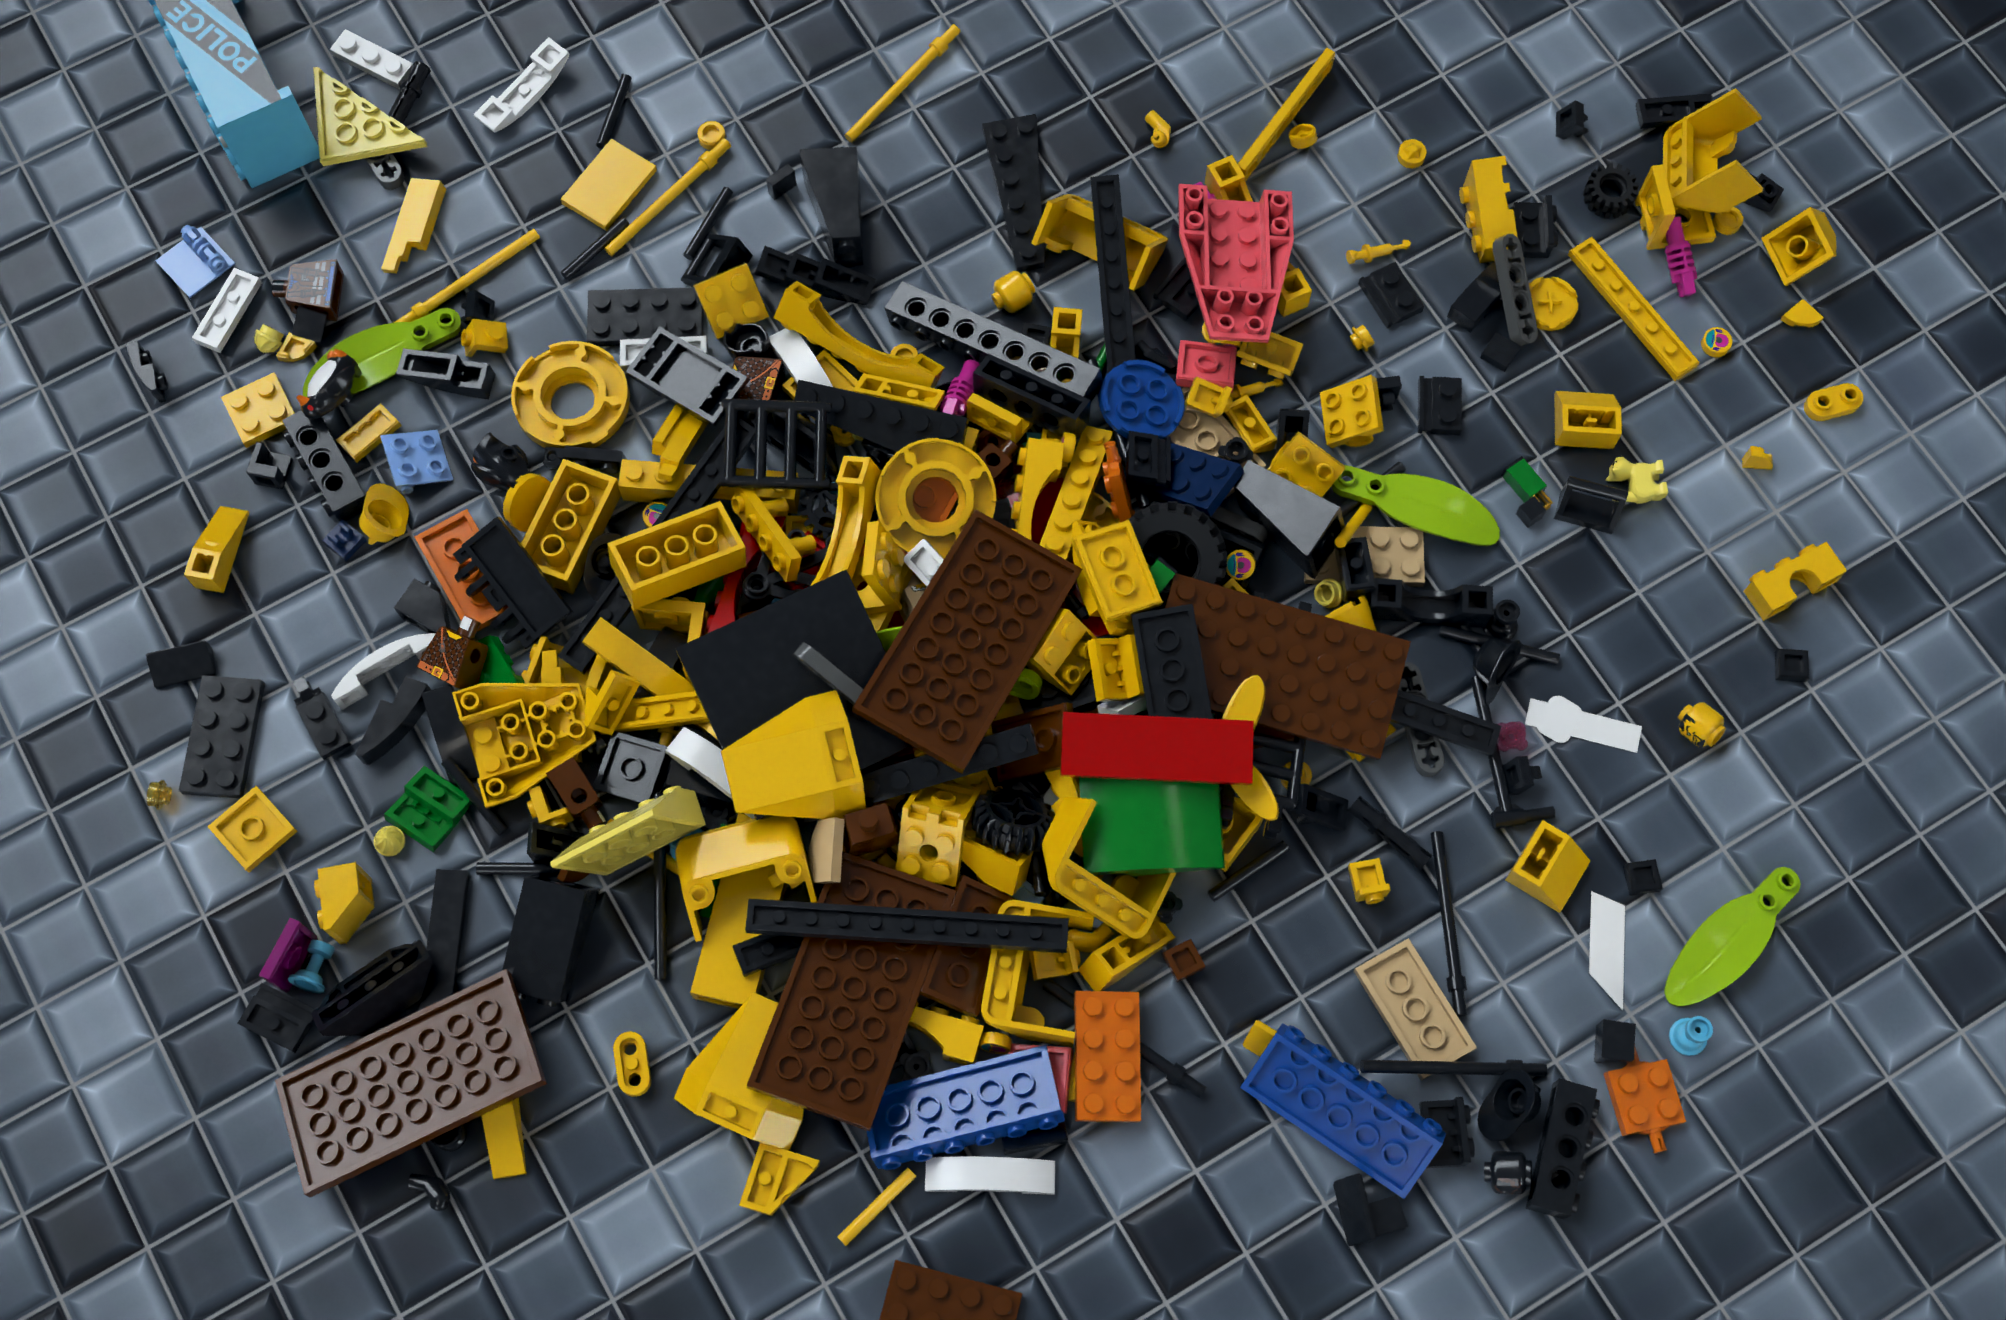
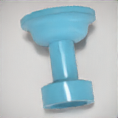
M311 940L307 951L312 956L307 968L289 975L288 981L302 990L312 993H324L323 979L318 972L323 960L331 959L335 948L326 942Z
M1703 1016L1679 1019L1670 1028V1044L1682 1055H1697L1707 1045V1040L1712 1036L1713 1027L1711 1022Z

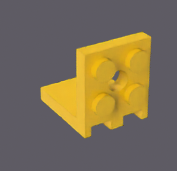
M1663 164L1651 166L1634 201L1635 205L1641 208L1642 231H1647L1649 239L1646 244L1647 250L1662 249L1668 245L1666 233L1676 214H1682L1687 218L1688 222L1681 223L1685 241H1688L1691 245L1714 242L1716 234L1710 212L1674 207Z
M879 521L867 522L864 556L859 557L852 579L856 591L861 582L866 581L868 584L863 590L857 591L867 614L901 611L902 605L898 600L899 592L901 589H904L905 578L901 575L902 565L905 563V555L902 548L898 547L891 534L886 531Z
M673 597L672 600L661 599L635 610L631 606L640 629L661 631L667 626L677 632L688 633L687 643L708 634L706 632L709 612L705 611L706 603L692 602L684 597ZM683 667L684 675L686 679L690 682L688 675Z
M943 782L913 791L902 808L896 870L930 882L956 887L960 876L965 827L972 816L973 806H975L976 801L979 799L982 789ZM923 845L934 846L938 855H927L923 850Z

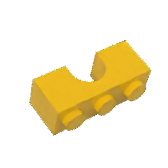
M1827 541L1817 547L1811 544L1798 553V557L1792 560L1790 557H1786L1774 565L1775 569L1766 573L1765 570H1761L1749 578L1751 583L1743 592L1763 621L1789 608L1795 601L1797 596L1790 586L1791 580L1804 583L1811 593L1815 594L1838 582L1847 572Z

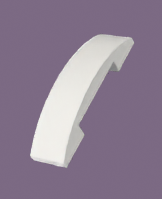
M548 37L530 56L533 62L498 98L492 95L474 114L476 119L494 133L509 126L528 111L548 90L561 72L569 57V52Z
M785 328L769 336L770 348L778 359L783 360V364L796 384H798V380L833 387L820 363L798 332Z
M436 633L409 636L389 643L369 654L342 678L331 695L333 700L343 710L369 694L364 688V684L414 655L420 660Z
M683 727L667 747L665 753L688 771L693 769L732 799L721 749L695 732ZM746 814L751 819L755 818L754 814Z
M932 1157L926 1161L925 1191H992L1055 1195V1161L1012 1157Z

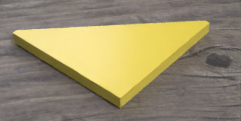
M313 67L320 163L323 166L427 147V142L424 138L410 131L405 125L388 116L363 97L358 96L350 88L335 78L330 77L320 68Z

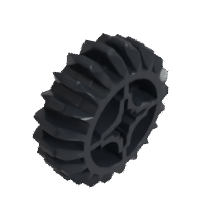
M997 787L996 791L987 790L986 794L979 796L975 806H973L971 823L972 829L976 831L975 837L983 839L984 845H992L993 850L1000 849L1005 854L1013 852L1016 856L1020 853L1030 856L1032 851L1040 853L1043 839L1055 817V813L1051 810V805L1044 803V798L1034 797V792L1025 793L1022 789L1018 791L1009 787L1007 790H1004L1001 787Z

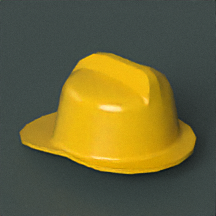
M374 484L369 487L366 492L363 511L359 518L361 530L369 537L368 544L373 545L377 541L386 543L395 537L404 535L409 516V506L406 499L398 490L386 484Z

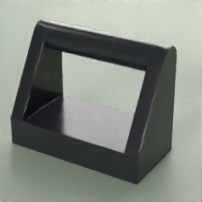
M708 234L681 277V281L693 287V285L741 264H748L753 255L738 237ZM714 246L722 249L706 276H697Z
M1569 476L1560 492L1554 519L1612 534L1627 500L1628 491ZM1572 489L1579 490V491L1586 492V493H1590V494H1594V495H1597V496L1605 497V498L1612 499V500H1616V501H1615V502H1612V501H1608V500H1605V499L1593 497V496H1590V495L1578 493V492L1572 491Z

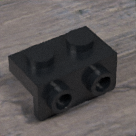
M1456 1097L1453 1100L1421 1101L1419 1103L1420 1116L1425 1119L1431 1118L1435 1120L1446 1133L1443 1145L1426 1168L1460 1167L1469 1164L1471 1157L1475 1155L1473 1138L1468 1137L1467 1125L1471 1122L1469 1106L1464 1105L1463 1097Z

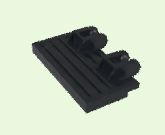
M501 517L494 518L463 543L460 549L453 553L460 564L465 563L469 558L472 559L471 562L454 575L458 583L469 578L478 569L483 574L481 578L467 588L466 593L469 597L481 591L497 612L506 605L509 607L491 622L490 625L494 630L504 626L514 616L519 620L520 623L502 637L505 644L519 637L518 640L527 649L539 640L541 635L544 636L573 612Z

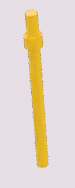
M953 24L941 37H936L929 44V49L845 133V138L852 143L937 56L941 57L946 52L948 44L960 33V29Z
M724 138L712 150L705 151L698 158V162L604 248L610 256H613L704 171H710L718 163L717 160L731 148L729 141Z
M535 229L530 230L425 302L421 303L419 301L410 307V312L393 323L412 322L428 315L429 312L538 240L540 236Z

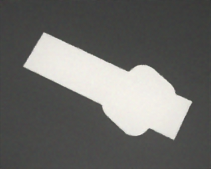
M1553 696L1548 702L1530 698L1525 725L1537 727L1540 733L1558 743H1564L1572 736L1635 753L1638 751L1642 726L1583 712L1578 705L1562 696Z

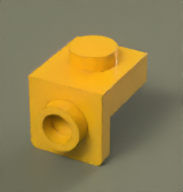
M472 319L461 334V344L465 346V355L472 357L477 350L505 353L508 349L506 323Z
M1195 377L1184 405L1217 418L1223 412L1227 413L1233 401V397L1230 396L1232 388L1228 386L1223 388L1202 378Z
M540 785L528 790L531 800L527 801L529 812L532 818H538L540 824L563 829L567 827L569 822L574 820L568 807L551 811L547 796Z
M1380 858L1349 863L1348 870L1356 902L1365 901L1366 904H1376L1384 901V897H1387L1391 888L1390 884L1385 882Z
M1073 940L1067 941V953L1029 951L1034 981L1068 976L1079 971L1080 953L1078 948H1075Z

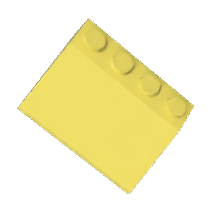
M681 786L667 788L663 791L664 795L656 799L640 802L638 804L639 808L631 812L617 814L613 817L614 821L606 825L602 824L589 829V834L576 840L550 862L551 867L607 876L705 826V820L695 791L681 788Z

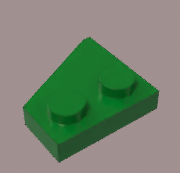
M488 635L478 640L488 646V653L478 684L524 683L522 676L516 675L511 666L514 663L510 656L505 653L504 646L499 637Z

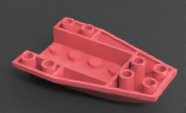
M1179 184V238L1209 339L1268 343L1294 242L1292 191L1263 190L1260 201L1251 202L1208 199L1206 185Z

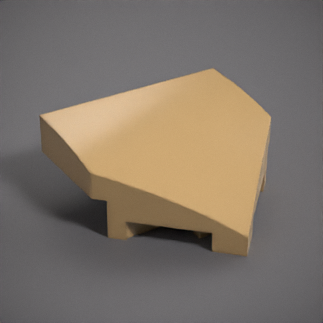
M827 818L818 820L808 850V864L814 883H841L844 819Z

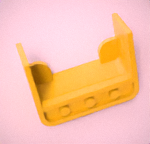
M1736 88L1675 122L1666 130L1663 136V166L1674 207L1723 213L1763 191V187L1737 160L1718 169V158L1728 155L1734 150L1737 142V133L1762 120V116Z
M1066 194L1047 201L1031 244L1037 246L1046 243V248L1056 253H1062V250L1071 249L1097 261L1092 202L1073 194ZM1123 216L1129 289L1134 291L1145 285L1169 239L1163 234Z
M1065 796L1042 842L1050 886L1053 890L1123 936L1134 939L1144 937L1149 931L1176 873L1138 876L1137 879L1129 875H1119L1109 886L1070 860L1069 858L1097 802L1093 799Z
M767 815L758 820L753 818L685 836L676 845L675 857L682 894L696 942L702 941V922L698 910L709 906L715 897V888L712 880L774 864L777 876L781 881L787 884H797L805 881L811 903L818 902L805 847L795 817Z
M1020 900L1006 901L998 911V914L1068 918V927L1089 931L1093 929L1094 916L1085 911ZM991 949L981 1005V1014L984 1021L992 1027L1022 1039L1073 1048L1075 1032L1044 1027L1045 1021L1040 1011L1032 1007L1022 1006L1030 963L1029 951Z

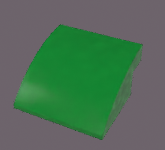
M1079 777L1080 798L1093 799L1097 802L1082 832L1084 869L1091 874L1124 873L1131 876L1225 868L1219 784Z

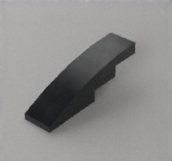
M767 246L763 248L754 273L757 276L788 287L798 281L823 297L861 305L868 304L876 280L825 258L818 262L796 252H793L792 256Z

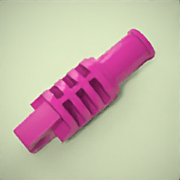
M1678 216L1674 217L1666 233L1668 245L1664 251L1672 284L1676 283L1679 297L1681 298L1696 293L1694 280L1697 279V272L1692 257L1691 244L1685 241L1681 217Z
M966 360L959 376L950 383L941 403L940 412L957 416L965 415L967 412V399L974 393L973 372L980 365L975 360Z

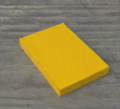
M611 139L562 196L561 202L566 207L607 231L656 173V165Z
M1130 520L1072 537L1071 542L1104 624L1162 605L1163 601Z

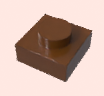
M1191 939L1162 954L1176 982L1186 979L1204 970L1206 967Z

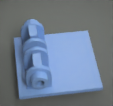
M185 225L181 229L183 240L155 261L189 298H192L234 266L235 262L202 227L197 229L194 226Z
M438 430L380 436L395 486L402 494L413 492L414 485L453 481Z

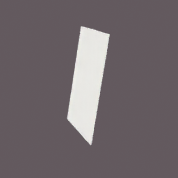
M1591 891L1589 974L1623 1010L1625 905Z

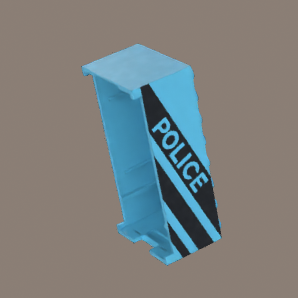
M148 0L151 6L155 5L153 6L154 13L165 31L164 34L174 49V54L181 68L185 69V76L197 96L196 99L201 109L207 116V121L213 133L216 135L223 150H225L241 181L247 179L251 188H254L320 158L319 146L289 86L279 90L276 88L234 5L242 0Z

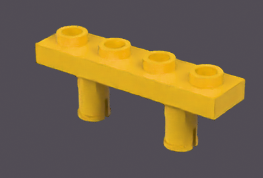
M736 487L731 500L734 513L738 514L745 524L747 531L755 538L761 551L765 552L772 562L774 569L779 572L784 581L797 580L802 560L801 556L815 553L816 541L814 537L807 535L805 537L789 539L774 519L775 517H785L788 514L789 505L784 497L761 501L752 488Z

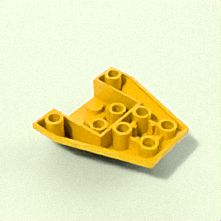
M480 683L452 692L459 719L466 727L480 776L477 780L486 808L517 799L548 777L546 773L570 758L576 757L597 742L594 730L585 726L586 703L579 683Z
M837 690L805 697L721 750L736 813L814 819H842L848 813L866 808L863 779L849 722Z
M753 992L686 1068L673 1099L694 1114L749 1139L790 1151L803 1121L804 1108L747 1089L748 1080L778 1005V1002Z

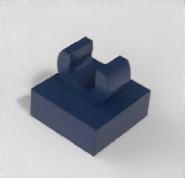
M342 519L322 541L328 548L347 562L367 540L361 533Z

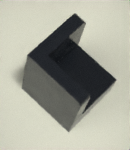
M256 442L246 473L256 485L283 489L293 459L290 455L269 452L264 443Z
M1605 1019L1596 1025L1594 1062L1602 1063L1606 1059L1632 1062L1634 1060L1636 1024Z

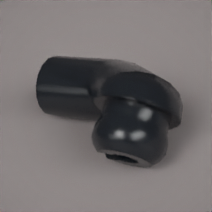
M413 1173L410 1175L408 1182L409 1190L426 1192L431 1200L430 1206L435 1211H443L448 1207L450 1191L440 1177Z

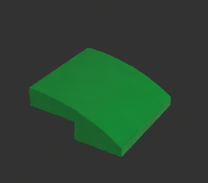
M423 766L404 786L405 793L384 813V817L387 822L398 827L409 837L434 852L455 828L472 802L462 790L426 766Z

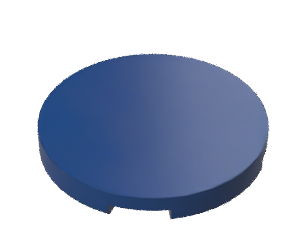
M1128 360L1107 373L1100 385L1098 402L1105 421L1114 431L1127 438L1129 431L1158 435L1159 439H1165L1174 432L1183 418L1185 400L1181 387L1177 386L1174 380L1164 372L1166 369L1146 360Z

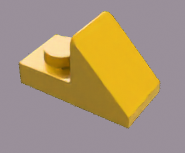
M610 670L601 689L587 686L585 726L612 736L641 683L634 677Z

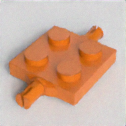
M1108 441L1104 443L1107 462L1102 463L1105 475L1103 476L1107 494L1110 493L1113 518H1119L1120 522L1131 518L1135 511L1132 510L1131 497L1116 442Z
M1635 1047L1634 1060L1627 1062V1065L1621 1069L1605 1072L1604 1078L1622 1137L1632 1134L1649 1135L1653 1153L1667 1151L1661 1131L1670 1126L1683 1124L1686 1122L1667 1059L1655 1062L1640 1061Z

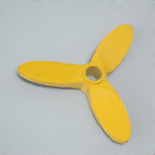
M1250 676L1242 682L1230 699L1222 719L1254 721L1255 730L1262 712L1266 691L1260 676ZM1253 765L1252 785L1231 784V786L1254 813L1265 820L1274 821L1279 815L1276 797L1268 782Z

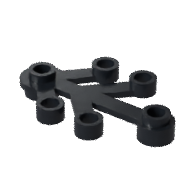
M794 529L788 534L789 539L806 536L799 529ZM832 535L826 539L825 548L802 558L797 580L790 582L807 587L812 584L816 576L804 573V571L823 563ZM761 551V559L757 570L748 574L742 582L744 595L752 601H762L769 596L783 599L803 589L790 590L777 586L784 579L778 571L768 574L772 562L763 551ZM756 585H760L763 587L760 590L752 589Z

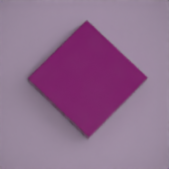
M289 918L259 976L277 989L286 993L289 992L292 984L288 981L289 975L301 970L309 955L307 951L311 940H317V935L301 922Z

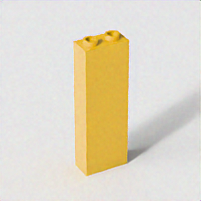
M738 813L736 823L751 818L746 814ZM774 864L720 879L690 991L693 999L739 1009L753 992L760 993L765 969L744 977L732 946L762 935L746 933L745 927L749 899L783 901L787 883L783 882L774 888L767 878L769 872L775 869Z

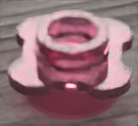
M1517 721L1506 724L1501 722L1498 724L1502 726L1499 734V750L1507 752L1509 749L1523 751L1527 748L1528 742L1525 740L1526 727L1522 722ZM1509 735H1514V739H1510Z

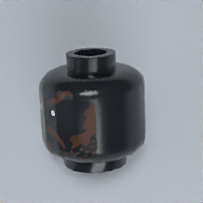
M1496 1151L1492 1154L1491 1162L1484 1163L1485 1182H1491V1187L1495 1193L1523 1194L1526 1191V1187H1532V1161L1526 1160V1156L1522 1152Z

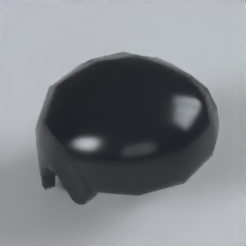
M737 323L731 333L725 331L723 336V344L733 360L738 356L762 358L770 345L768 333L761 325L755 323Z

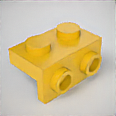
M1271 332L1268 343L1243 341L1236 356L1242 358L1240 364L1253 369H1257L1259 364L1269 368L1267 374L1283 380L1285 375L1292 377L1304 344Z
M1128 634L1119 638H1094L1087 641L1096 702L1125 701L1144 694L1134 634Z

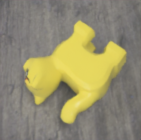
M1617 457L1609 467V476L1606 478L1607 482H1622L1625 480L1629 482L1626 502L1643 504L1651 500L1660 501L1668 494L1666 482L1659 484L1654 482L1659 481V474L1664 472L1663 460H1657L1651 464H1633L1625 459V457Z

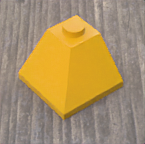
M1812 207L1807 208L1761 238L1784 286L1790 285L1837 256L1836 235L1825 213Z

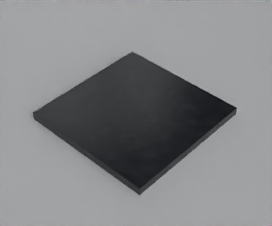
M847 569L675 648L722 749L736 742L805 697L834 691L832 687L793 655L802 642L814 648L862 689L865 688L886 652ZM838 693L849 722L860 770L912 746L852 712L854 705ZM754 814L756 820L767 816Z

